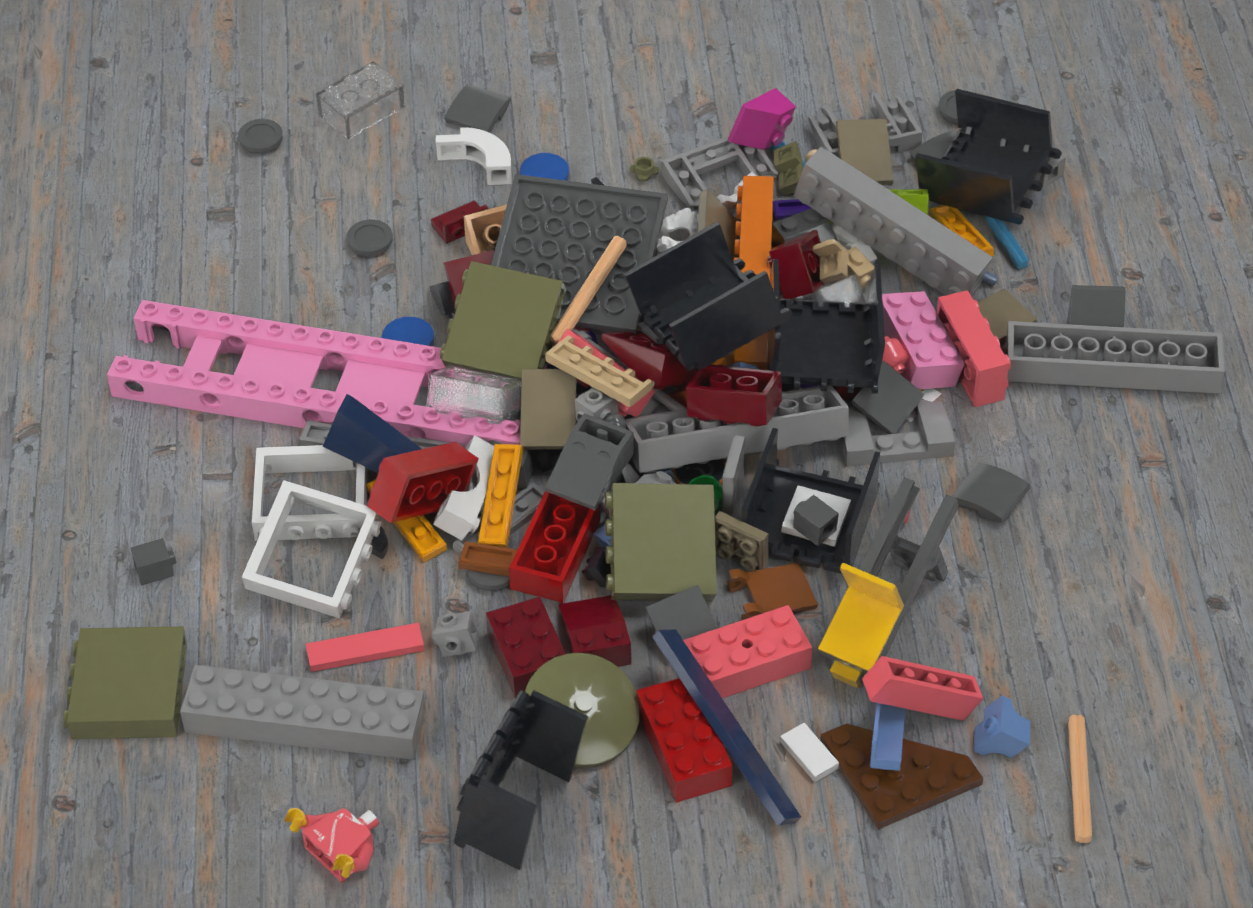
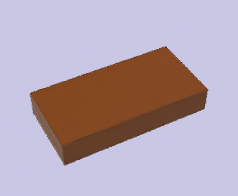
M465 541L458 566L459 569L510 577L509 567L518 549Z

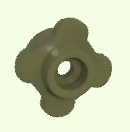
M640 157L636 159L634 165L630 166V172L635 173L639 180L646 181L652 175L659 173V167L654 166V161L651 158Z

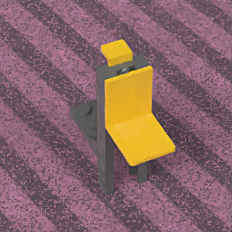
M906 477L903 478L860 568L857 569L845 563L841 564L840 570L847 582L848 589L818 648L823 657L834 661L830 669L832 676L858 689L861 685L859 680L861 673L866 675L881 656L886 657L923 578L930 581L939 579L944 582L949 572L939 546L958 509L957 499L947 494L945 495L921 546L898 536V533L920 490L914 486L915 481ZM889 552L896 566L909 570L899 591L896 585L877 577Z

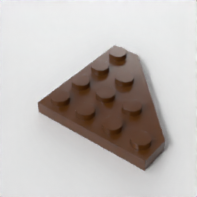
M846 723L822 733L820 736V741L839 762V771L878 830L983 784L982 775L967 755L903 739L900 771L870 768L873 730Z

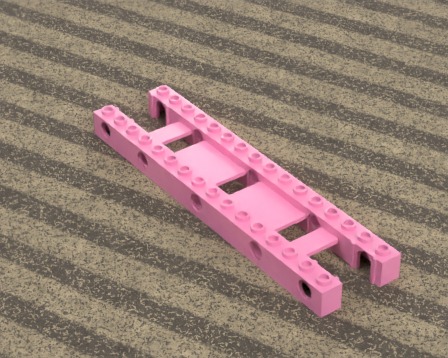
M142 300L134 316L138 340L145 343L153 342L155 338L152 326L168 328L171 334L172 345L175 348H191L184 366L163 364L157 360L151 362L132 359L124 355V357L115 356L107 373L112 397L304 428L307 420L332 424L346 394H348L403 435L451 443L456 442L464 444V448L474 435L490 443L494 440L501 444L520 445V420L511 421L488 417L487 414L480 416L466 413L472 395L497 398L498 401L506 400V384L513 383L446 369L440 358L441 348ZM218 353L242 355L234 375L211 371ZM319 369L344 371L336 392L312 388ZM126 382L133 384L137 382L142 385L144 391H134L126 385ZM421 386L446 388L439 409L414 405Z

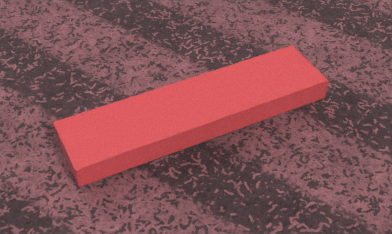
M419 623L306 643L310 670L314 672L424 651V644Z

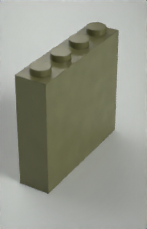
M471 261L469 270L466 269L463 274L462 284L464 286L462 293L458 294L455 300V309L457 310L454 319L451 318L448 323L447 333L449 336L447 343H443L440 350L441 361L446 369L522 385V369H544L546 352L549 351L551 346L550 335L557 325L567 291L561 280Z
M613 483L610 491L605 493V509H610V519H606L605 535L610 536V547H606V564H611V574L606 576V590L611 591V600L661 601L698 585L705 601H713L717 595L714 485Z
M184 626L80 628L79 639L74 640L73 644L76 661L70 665V678L73 682L72 686L67 688L69 710H64L63 715L64 727L69 728L71 739L177 737L187 651Z

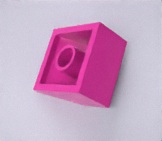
M774 88L742 105L728 140L731 143L763 150L772 145L777 146L785 138L784 132L793 120L792 115L796 106L777 88Z

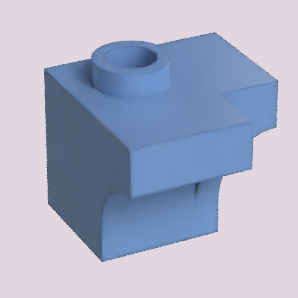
M1002 695L984 709V721L975 727L974 752L983 756L989 753H1000L1013 758L1030 745V720L1023 718L1015 711L1011 699Z

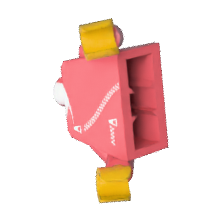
M289 809L284 821L291 822L290 830L294 833L300 829L303 830L305 848L341 883L352 873L368 869L374 853L373 838L370 831L379 825L378 819L371 811L368 810L360 817L355 818L347 809L319 815H306L300 809Z

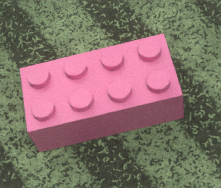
M925 291L882 294L885 337L898 339L908 354V360L904 365L906 370L901 375L917 389L955 387L965 363Z

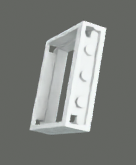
M323 445L256 448L252 528L255 541H258L268 517L263 516L266 473L357 470L356 503L367 506L366 484L368 468L324 448ZM341 514L288 515L278 540L358 537L364 521Z
M283 480L242 575L245 589L340 619L343 610H346L347 606L351 604L352 594L350 593L353 586H357L361 580L363 561H368L370 558L372 539L374 536L378 537L380 533L379 528L382 521L379 518V514L366 505ZM295 500L364 521L333 597L263 576Z

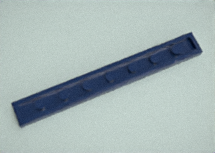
M658 630L652 636L654 641L778 826L795 824L801 818V815L677 630Z

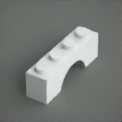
M475 435L465 447L466 450L479 458L469 483L468 491L459 492L452 490L441 504L433 523L436 527L461 541L468 532L473 534L481 519L477 516L484 509L494 451L493 445Z

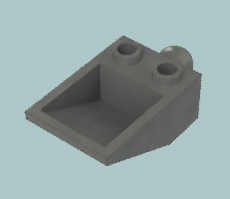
M584 413L572 429L547 482L545 491L596 510L605 497V493L609 491L634 454V432L626 429L624 417L620 414H611L603 421Z

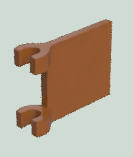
M798 563L749 572L741 569L728 571L730 580L726 581V585L729 591L737 592L747 586L754 602L743 605L745 614H741L742 620L789 605L793 613L818 607L817 601Z

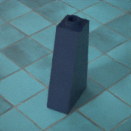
M346 394L323 444L324 448L379 473V466L384 458L422 449L348 394Z

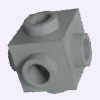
M592 387L575 399L576 420L579 421L585 413L605 421L609 415L619 414L618 401Z
M471 611L457 614L449 613L438 617L436 629L432 631V637L435 646L440 647L441 653L445 657L476 651L479 632Z

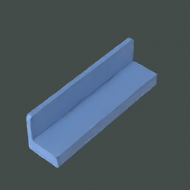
M876 703L870 768L900 771L905 708Z

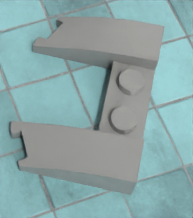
M874 94L873 100L881 119H886L889 147L895 146L899 153L915 149L921 145L922 131L901 96L897 95L896 103H885L881 99V94ZM824 105L821 107V112L824 115L815 120L814 116L810 114L808 121L818 147H823L840 158L836 131L837 120L830 107Z
M729 136L662 160L660 174L678 198L690 209H694V207H699L700 192L707 189L699 177L700 174L735 162L745 176L753 172L756 176H774V178H777L778 171L763 149L731 143L728 140Z
M921 399L916 405L915 410L920 428L919 432L871 436L866 415L852 405L849 408V436L840 437L846 466L871 464L875 451L880 452V463L954 456L955 439L942 402L938 401L935 403Z

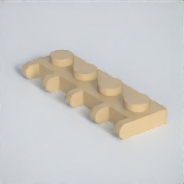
M569 335L546 352V362L628 407L633 406L654 387V381L650 379L641 382L634 378V370L629 368L623 372L614 367V360L607 357L601 360L593 356V348L590 346H585L581 349L573 345L575 339Z

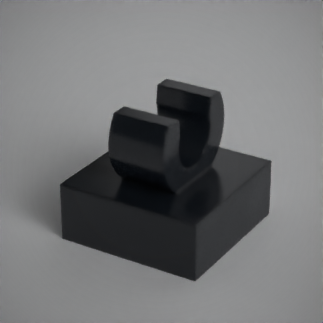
M599 547L595 549L592 557L586 560L588 567L582 570L581 573L587 580L595 579L600 587H606V576L611 574V564H606V548Z

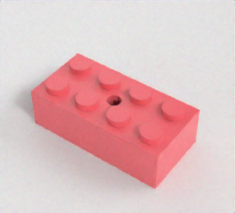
M968 290L938 297L937 315L965 363L959 380L974 407L1004 400L1005 391L1008 388L1007 376L1008 370L1011 369V362L1008 355H1004L998 337L993 336L987 318H983L980 313L977 300L972 299Z
M789 605L683 640L722 698L811 668L812 646Z

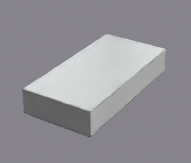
M805 723L780 736V743L814 782L839 769V762Z

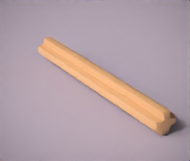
M619 236L613 237L551 333L550 341L557 344L567 329L573 330L626 248L627 244L624 238Z
M1073 714L1069 717L1068 730L1075 840L1078 843L1087 844L1091 842L1092 823L1085 718L1081 714Z

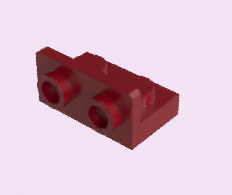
M474 200L432 218L431 226L443 241L448 244L465 236L464 216L488 210L489 208L487 205L479 206Z

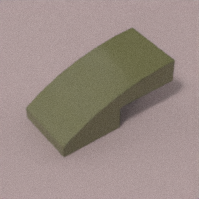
M796 141L774 150V167L779 173V190L783 196L795 192L804 168Z

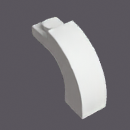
M460 128V134L436 135L437 160H473L485 168L487 185L512 184L509 150L504 142L495 135L475 128Z

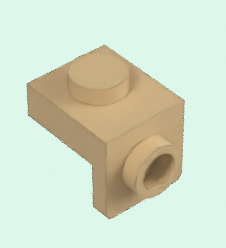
M835 239L825 240L813 246V252L820 257V280L823 283L828 284L848 277L847 249Z
M856 246L848 250V276L852 280L846 289L851 292L857 288L860 290L865 288L871 282L870 276L874 272V265Z

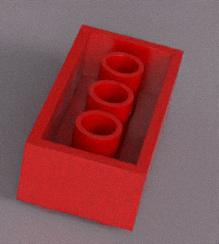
M456 442L386 457L379 466V473L375 484L371 488L367 506L390 523L439 511L441 504L452 490L459 492L467 491L479 458Z
M545 491L509 567L510 589L564 603L592 541L593 533L596 532L600 523V504L596 510H592Z
M680 678L636 690L640 708L639 718L675 802L731 787L732 763L723 743Z

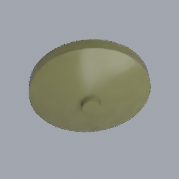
M571 653L558 656L542 665L531 677L525 692L529 695L535 690L588 716L575 768L598 767L614 760L628 747L637 730L640 708L635 688L621 669L602 657L586 653Z

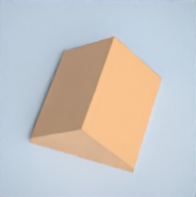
M507 204L464 216L465 239L472 255L486 252L485 247L492 246L493 243L498 241Z

